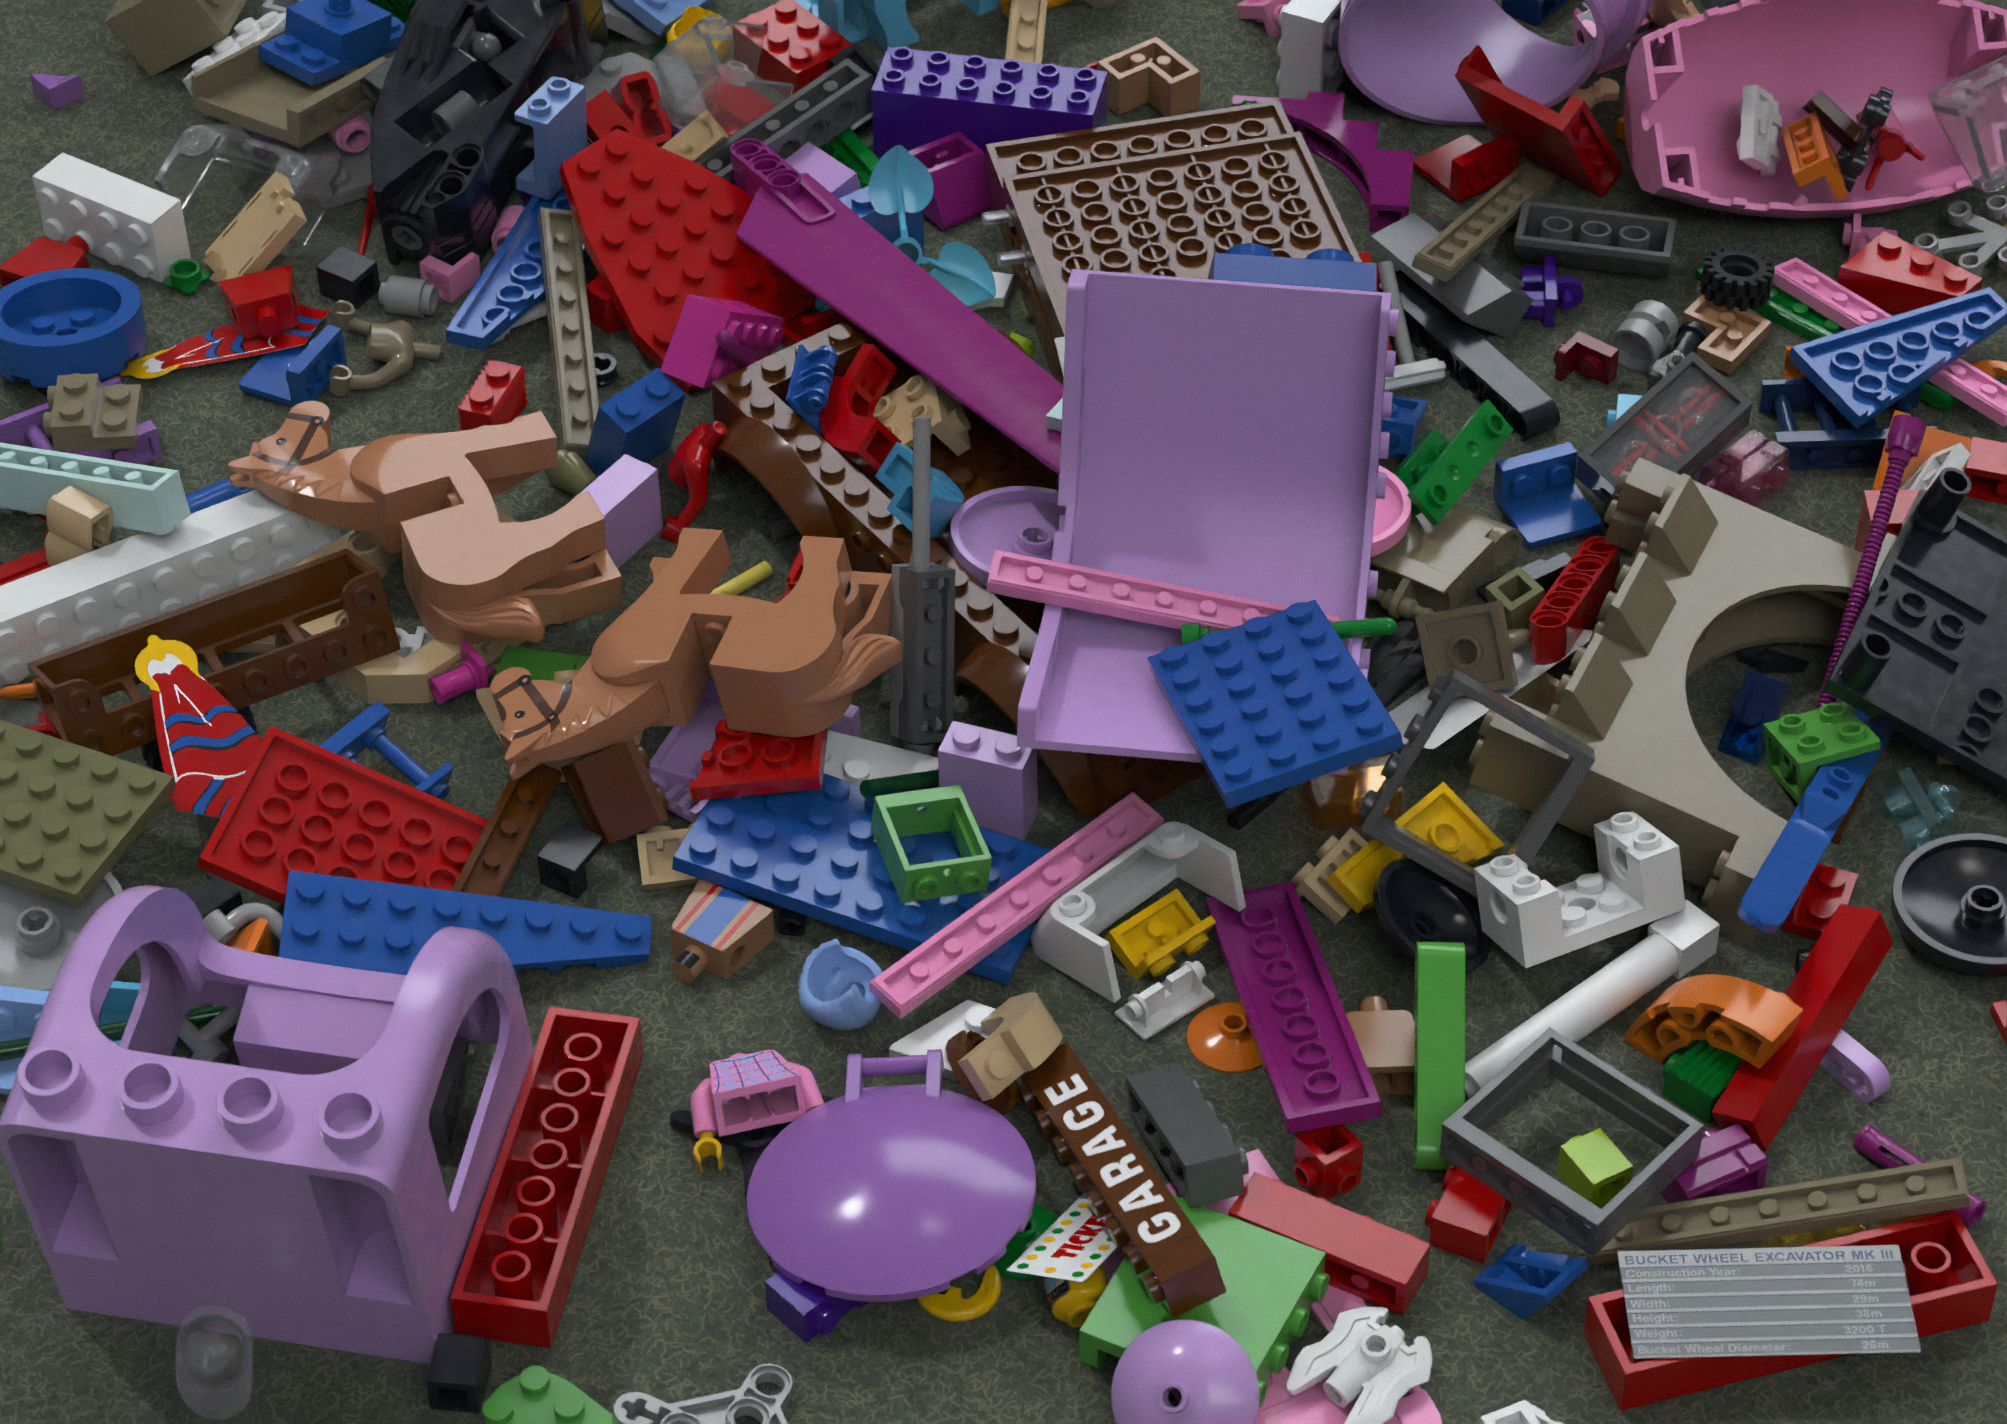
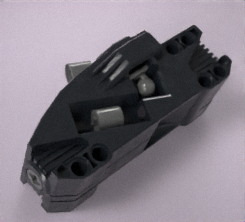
M417 0L409 13L395 56L389 57L360 79L364 93L376 105L373 116L370 154L372 188L390 264L398 266L402 259L411 255V259L416 261L418 257L422 261L427 256H432L453 266L470 252L479 255L480 263L482 262L492 244L491 236L497 225V219L516 188V177L530 164L535 155L533 127L515 121L514 113L550 77L566 78L571 82L577 83L579 79L587 77L593 71L609 42L602 0H561L543 8H540L536 0Z

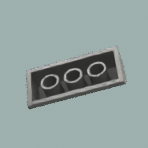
M1523 201L1514 237L1515 259L1539 265L1543 264V255L1555 256L1556 265H1564L1569 269L1589 268L1603 270L1608 274H1618L1621 272L1638 274L1648 279L1669 278L1677 219Z
M1413 212L1370 236L1367 241L1368 244L1389 261H1392L1396 267L1465 323L1506 338L1511 335L1534 300L1522 290L1525 285L1522 281L1507 272L1504 274L1500 273L1497 270L1500 264L1482 252L1448 282H1443L1412 267L1415 254L1450 225L1436 214L1431 213L1428 218Z

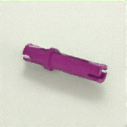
M1871 1124L1862 1128L1853 1143V1149L1861 1152L1884 1169L1902 1167L1900 1163L1886 1155L1887 1153H1890L1908 1166L1926 1163L1910 1150L1878 1131ZM1969 1192L1971 1207L1959 1208L1956 1211L1965 1225L1973 1227L1984 1215L1987 1202Z

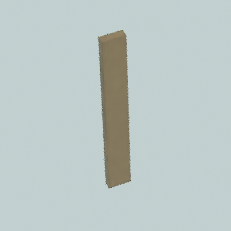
M1523 162L1418 251L1414 256L1411 266L1443 282H1448L1519 219L1523 201L1539 202L1552 190L1557 177L1532 164Z
M541 207L538 214L560 445L561 450L573 451L579 456L586 457L599 408L582 241L572 211Z
M1961 1157L1649 1206L1645 1207L1594 1257L1577 1246L1576 1252L1577 1258L1585 1257L1588 1265H1601L1619 1262L1618 1251L1710 1248L1971 1207Z

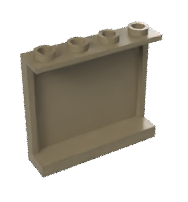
M285 27L191 76L194 111L301 147L375 106L364 93L360 79L387 58L380 57L358 70L352 69L318 85L311 86L258 58L259 45L274 39L278 35L285 34Z

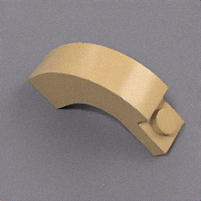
M1037 993L1020 994L1009 998L980 1022L988 1037L960 1059L958 1064L982 1101L990 1100L1024 1072L1035 1070L1059 1046L1063 1033Z

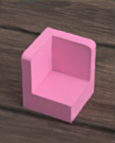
M470 252L453 266L432 256H427L419 262L421 279L428 280L432 285H437L439 297L450 303L475 285L481 276L479 255Z

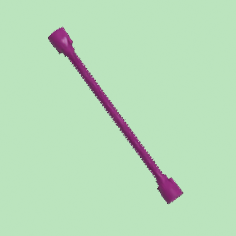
M1896 415L1893 417L1884 451L1889 453L1888 470L1886 471L1882 490L1874 510L1872 524L1868 531L1866 544H1864L1863 554H1861L1860 564H1858L1857 573L1855 574L1854 583L1852 584L1851 593L1849 594L1848 603L1846 604L1845 613L1843 614L1842 623L1840 624L1839 633L1837 634L1836 643L1831 654L1830 664H1828L1827 674H1825L1824 684L1822 685L1821 694L1816 705L1817 709L1824 704L1836 702V697L1824 691L1823 687L1868 595L1867 592L1869 591L1870 582L1874 575L1873 572L1877 565L1876 562L1878 561L1879 552L1881 551L1882 542L1884 541L1885 532L1887 531L1888 522L1890 521L1891 512L1896 501L1895 498L1899 491L1898 488L1900 487L1904 468L1909 465L1910 458L1918 456L1927 425L1916 417L1909 415Z

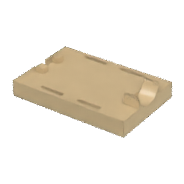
M275 171L205 252L206 256L202 262L206 263L214 271L209 279L218 283L219 288V281L264 271L306 223L307 220L300 204L292 199L295 193L288 177Z

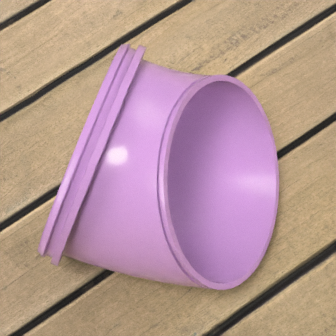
M1342 0L1338 30L1339 54L1347 75L1356 87L1368 98L1385 109L1429 124L1485 125L1455 77L1460 62L1471 53L1476 45L1482 48L1503 85L1550 108L1574 93L1590 77L1596 66L1601 65L1618 54L1628 44L1642 24L1651 0H1584L1594 18L1597 34L1592 40L1574 46L1558 44L1534 34L1511 18L1494 0Z

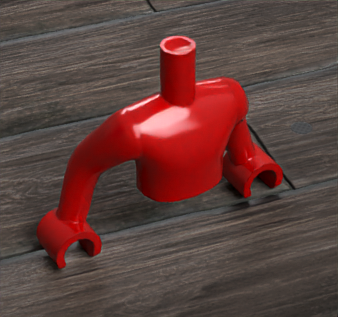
M715 421L712 425L707 423L697 425L680 443L670 459L668 475L675 484L689 489V500L677 518L669 514L663 520L665 528L660 533V537L669 542L678 544L679 535L683 527L690 528L692 522L706 506L709 466L715 447L727 433V427L722 422Z

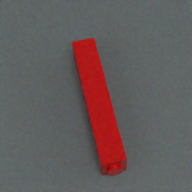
M1844 904L1839 905L1785 992L1795 1004L1804 1009L1791 1037L1760 1069L1746 1060L1742 1061L1711 1111L1720 1130L1734 1124H1739L1751 1138L1752 1144L1755 1143L1761 1151H1767L1893 944L1880 911H1875L1869 907L1859 908Z

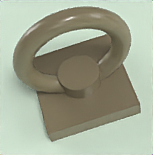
M1502 600L1415 617L1430 690L1440 675L1447 679L1453 668L1491 690L1519 685L1512 650L1530 643V631L1524 628L1508 630ZM1458 691L1455 697L1465 696V694Z

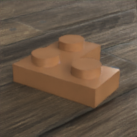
M1702 294L1683 312L1682 324L1695 321L1705 328L1708 337L1697 347V355L1708 365L1731 374L1770 334L1772 322L1748 311H1740L1738 307H1734L1733 311L1726 310L1727 305L1725 304L1717 307L1714 305L1715 300L1708 302L1705 299V294Z

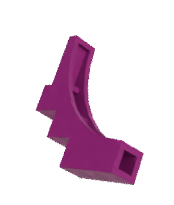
M1308 91L1307 100L1233 95L1232 107L1244 100L1257 101L1259 103L1274 100L1280 101L1293 131L1301 132L1309 151L1334 165L1350 179L1361 194L1368 212L1369 232H1378L1409 215L1414 151L1378 149L1379 122L1344 120L1345 93Z

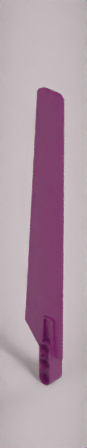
M743 139L733 143L730 146L734 183L737 187L746 191L752 199V203L737 231V238L1060 475L1061 432L1047 428L1046 415L1063 398V385L808 173L799 174L797 170L758 139Z

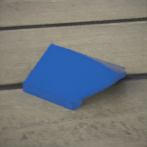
M1514 1244L1479 1274L1473 1282L1475 1287L1520 1319H1523L1547 1305L1589 1266L1585 1257L1577 1258L1562 1254L1528 1251L1525 1245Z

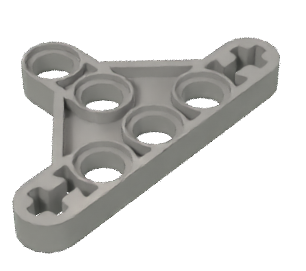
M772 1363L756 1366L749 1373L740 1389L670 1404L645 1393L628 1392L616 1400L613 1408L612 1424H736L734 1420L741 1416L754 1417L760 1424H788L783 1412L791 1397L792 1376L785 1368ZM763 1382H770L778 1385L782 1392L777 1395H766L761 1393L756 1386ZM636 1414L641 1415V1416H638V1417L635 1419V1421H634V1420H630V1419H632Z

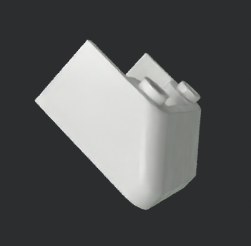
M1167 822L1057 899L1032 929L1030 939L1033 952L1040 959L1115 1003L1121 999L1110 942L1101 938L1098 934L1177 877L1240 912L1246 905L1236 851L1187 824Z

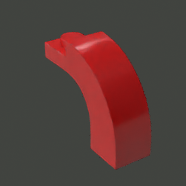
M863 343L843 377L834 376L832 387L828 393V404L820 410L819 419L821 431L825 439L858 470L876 475L896 442L901 443L879 419L872 418L878 401L898 368L875 345Z

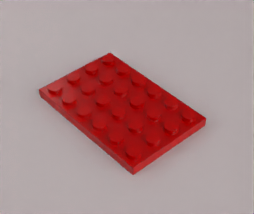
M270 725L199 858L197 868L282 905H285L289 870L451 891L488 820Z

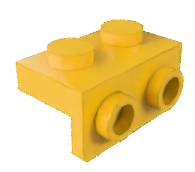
M1175 889L1109 931L1104 939L1110 942L1113 952L1136 980H1139L1149 972L1156 978L1176 963L1173 957L1180 952L1185 951L1190 956L1204 947L1210 941L1207 936L1208 932L1217 922L1211 915L1201 921L1180 891Z

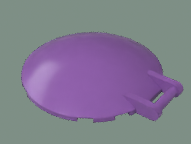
M942 1049L927 1050V1055L863 1058V1054H848L845 1095L825 1102L794 1120L769 1143L758 1159L747 1191V1212L750 1228L757 1245H761L771 1257L774 1267L798 1284L805 1280L825 1288V1294L828 1296L863 1302H892L932 1295L950 1289L949 1281L959 1278L970 1271L978 1275L1006 1253V1245L1017 1231L1023 1232L1032 1214L1036 1199V1173L1031 1152L1019 1131L996 1110L966 1095L943 1089L944 1062ZM926 1074V1084L864 1087V1077Z

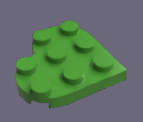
M541 1366L527 1367L520 1375L501 1384L483 1405L485 1424H612L613 1416L570 1381L556 1374L548 1373Z

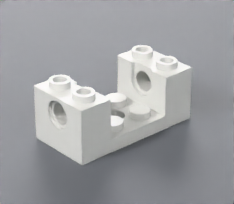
M1631 811L1614 814L1610 819L1594 825L1599 872L1581 875L1575 881L1555 888L1545 879L1540 880L1537 875L1528 871L1527 864L1515 854L1495 857L1490 863L1474 868L1482 931L1523 967L1529 968L1685 910L1679 846L1637 813Z

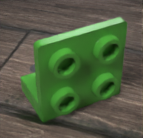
M1844 702L1827 703L1816 710L1801 714L1784 715L1779 720L1763 724L1767 767L1798 804L1805 790L1810 786L1819 771V766L1881 748L1878 736Z

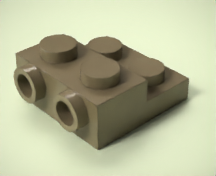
M73 373L70 375H58L56 385L48 386L47 400L49 409L52 411L44 412L43 428L46 436H52L55 451L129 449L137 447L143 402L141 384L100 386L98 373Z

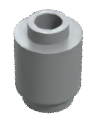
M390 275L387 282L381 283L378 298L380 305H384V310L388 314L423 318L424 315L433 316L435 314L439 301V289L437 285L430 284L428 280Z

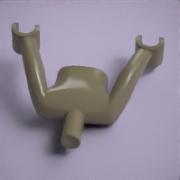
M339 300L335 303L332 325L342 328V331L350 329L367 336L366 358L377 359L387 364L376 372L366 375H352V371L348 367L341 364L334 365L329 376V390L333 395L344 396L349 390H370L383 387L406 374L411 369L415 357L434 361L439 360L440 346L415 342L414 328L410 323L403 320L385 324L370 323L354 317L355 307L352 303L345 300Z

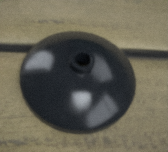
M1412 859L1395 860L1384 867L1377 875L1373 886V900L1378 920L1389 939L1405 956L1415 962L1416 942H1453L1465 944V975L1474 972L1485 962L1490 952L1491 938L1482 931L1479 905L1469 892Z

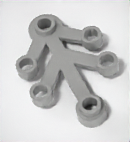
M1998 194L1991 196L1987 200V214L1991 219H2004L2007 221V196ZM1956 201L1949 205V222L1953 226H1963L1977 233L1938 239L1931 233H1923L1918 235L1912 245L1929 251L1943 259V253L1981 247L1976 253L1969 252L1963 254L1959 258V267L1979 276L1983 272V267L1998 254L2000 269L2007 271V228L1973 214L1971 205L1965 201Z

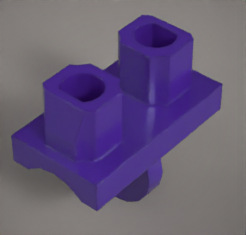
M1543 255L1542 267L1521 268L1520 281L1525 284L1522 290L1534 299L1522 318H1543V327L1555 328L1554 308L1556 306L1569 310L1582 302L1584 290L1580 281L1567 276L1556 279L1555 256Z

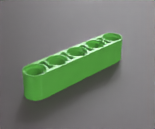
M1416 942L1414 1047L1415 1170L1447 1171L1452 1163L1440 1156L1442 1123L1465 1104V944L1453 942Z

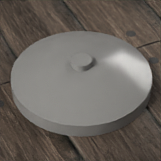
M111 872L105 875L79 908L0 881V986L50 991L59 968L81 929L101 905L123 891Z

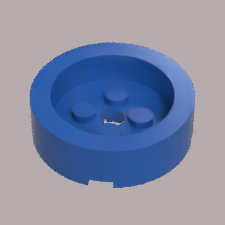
M89 268L58 269L24 277L0 289V376L7 380L13 381L17 377L29 379L32 387L41 388L56 385L58 375H70L73 373H98L99 380H102L125 370L124 362L132 356L140 358L147 347L148 336L140 291L133 282L116 273Z

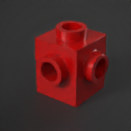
M1344 1124L1317 1128L1297 1134L1293 1173L1297 1182L1302 1188L1309 1189L1316 1197H1322L1327 1200L1338 1194L1350 1192L1361 1182L1364 1144Z

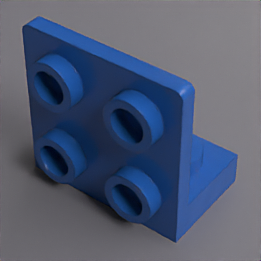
M328 324L317 337L310 341L307 347L300 345L265 353L239 381L240 390L291 407L304 401H315L329 386V376L332 367L336 364L347 366L342 328Z
M1571 442L1496 461L1493 500L1511 526L1520 530L1522 541L1527 548L1531 549L1600 530L1601 519L1574 483L1577 450Z

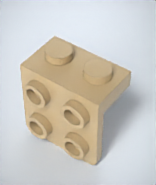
M921 373L911 377L905 384L888 395L881 397L875 407L872 418L879 419L902 444L907 445L909 448L913 447V417H931V435L934 433L957 456L971 448L968 434L970 423L965 415L963 404Z

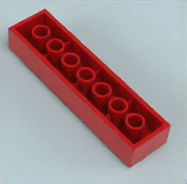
M549 1006L450 1297L456 1335L465 1333L476 1337H486L489 1340L552 1348L644 1056L640 1018Z
M1956 1209L1800 1246L1898 1245L1918 1338L1990 1320L1998 1283ZM1623 1289L1588 1297L1584 1336L1620 1411L1851 1355L1818 1354L1635 1359L1633 1357Z

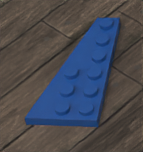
M1988 287L1792 346L1789 360L1858 429L2007 324V303Z

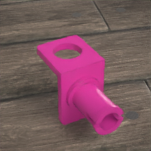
M466 640L460 643L461 666L428 680L431 694L440 705L469 690L476 693V689L490 687L488 678L494 674V665L486 668L484 660Z

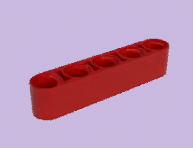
M1605 536L1591 537L1582 543L1531 614L1530 658L1533 662L1541 665L1552 664L1561 659L1563 660L1557 664L1565 662L1570 655L1566 658L1564 657L1570 652L1583 630H1588L1599 615L1608 592L1616 590L1614 584L1620 572V547L1604 541Z

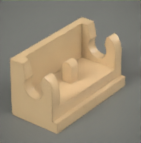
M706 110L666 142L662 148L691 161H696L727 140L729 136L711 113Z

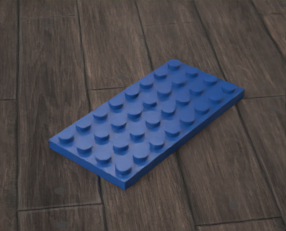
M823 773L822 789L709 799L673 856L672 870L893 946L913 951L1046 855L1051 849L978 825L992 857L987 891L901 903L871 831L874 797H863L860 793V785ZM950 830L899 837L910 865L962 858ZM1040 918L967 971L1008 985L1031 943L1032 929Z

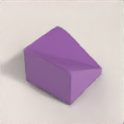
M30 75L34 95L52 110L84 96L79 75Z

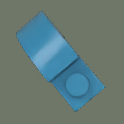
M896 442L875 477L895 494L886 509L912 532L913 450L907 445ZM930 466V537L938 538L942 535L963 503L964 495L943 471Z

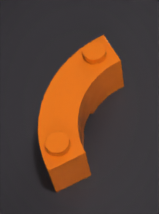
M1717 974L1696 975L1682 979L1666 989L1629 1027L1623 1039L1641 1053L1660 1064L1676 1049L1687 1046L1691 1041L1707 1040L1711 1047L1737 1055L1760 1069L1791 1037L1804 1009L1795 1004L1786 994L1775 992L1742 978Z

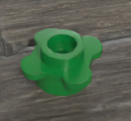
M181 259L170 266V276L165 277L163 281L166 288H176L181 290L183 294H193L202 282L209 280L210 274L207 270H201L200 264L197 261Z

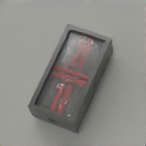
M1692 351L1578 455L1575 477L1608 506L1613 499L1618 500L1620 495L1613 493L1623 469L1631 472L1638 457L1682 475V473H1685L1692 477L1749 425L1753 402Z

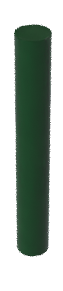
M939 769L863 780L860 784V793L863 797L869 798L939 787Z

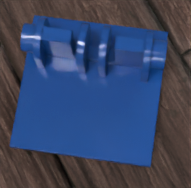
M801 344L798 346L786 401L796 414H799L825 439L820 427V410L828 404V393L832 387L834 379L833 369L837 364L838 355L834 348L829 345H823L810 353Z

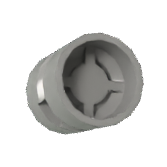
M1643 300L1637 303L1609 339V345L1619 349L1618 364L1639 372L1651 369L1677 335L1679 328L1677 318L1672 310L1661 302Z

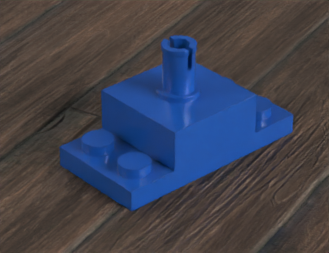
M303 0L286 7L285 34L278 35L274 39L260 44L258 58L311 86H315L397 50L405 24L401 23L398 18L392 17V13L366 0Z

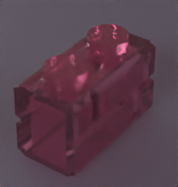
M1753 429L1701 468L1698 483L1757 507L1764 494L1772 488L1780 489L1787 481L1790 453L1786 447L1775 441L1769 442L1768 437Z

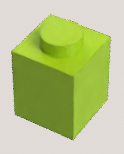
M1601 1128L1583 1136H1574L1560 1146L1557 1175L1568 1188L1597 1207H1604L1631 1182L1633 1165Z

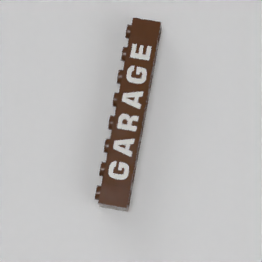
M1065 1042L1059 1045L1035 1070L1024 1072L1020 1076L1023 1084L1016 1087L1025 1109L1028 1113L1036 1110L1033 1115L1044 1138L1054 1137L1051 1138L1054 1151L1062 1165L1068 1162L1071 1163L1068 1165V1168L1079 1191L1089 1190L1086 1192L1089 1204L1098 1219L1106 1216L1107 1219L1104 1220V1223L1116 1247L1122 1244L1126 1246L1123 1248L1125 1258L1135 1275L1142 1272L1145 1275L1142 1277V1281L1152 1302L1157 1304L1162 1301L1171 1316L1175 1318L1226 1293L1227 1291L1215 1256L1069 1044Z

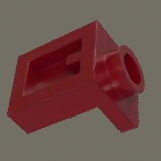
M1578 331L1567 343L1563 342L1560 344L1555 352L1553 360L1554 364H1556L1555 379L1562 382L1569 374L1576 370L1588 379H1595L1609 385L1617 376L1619 349Z

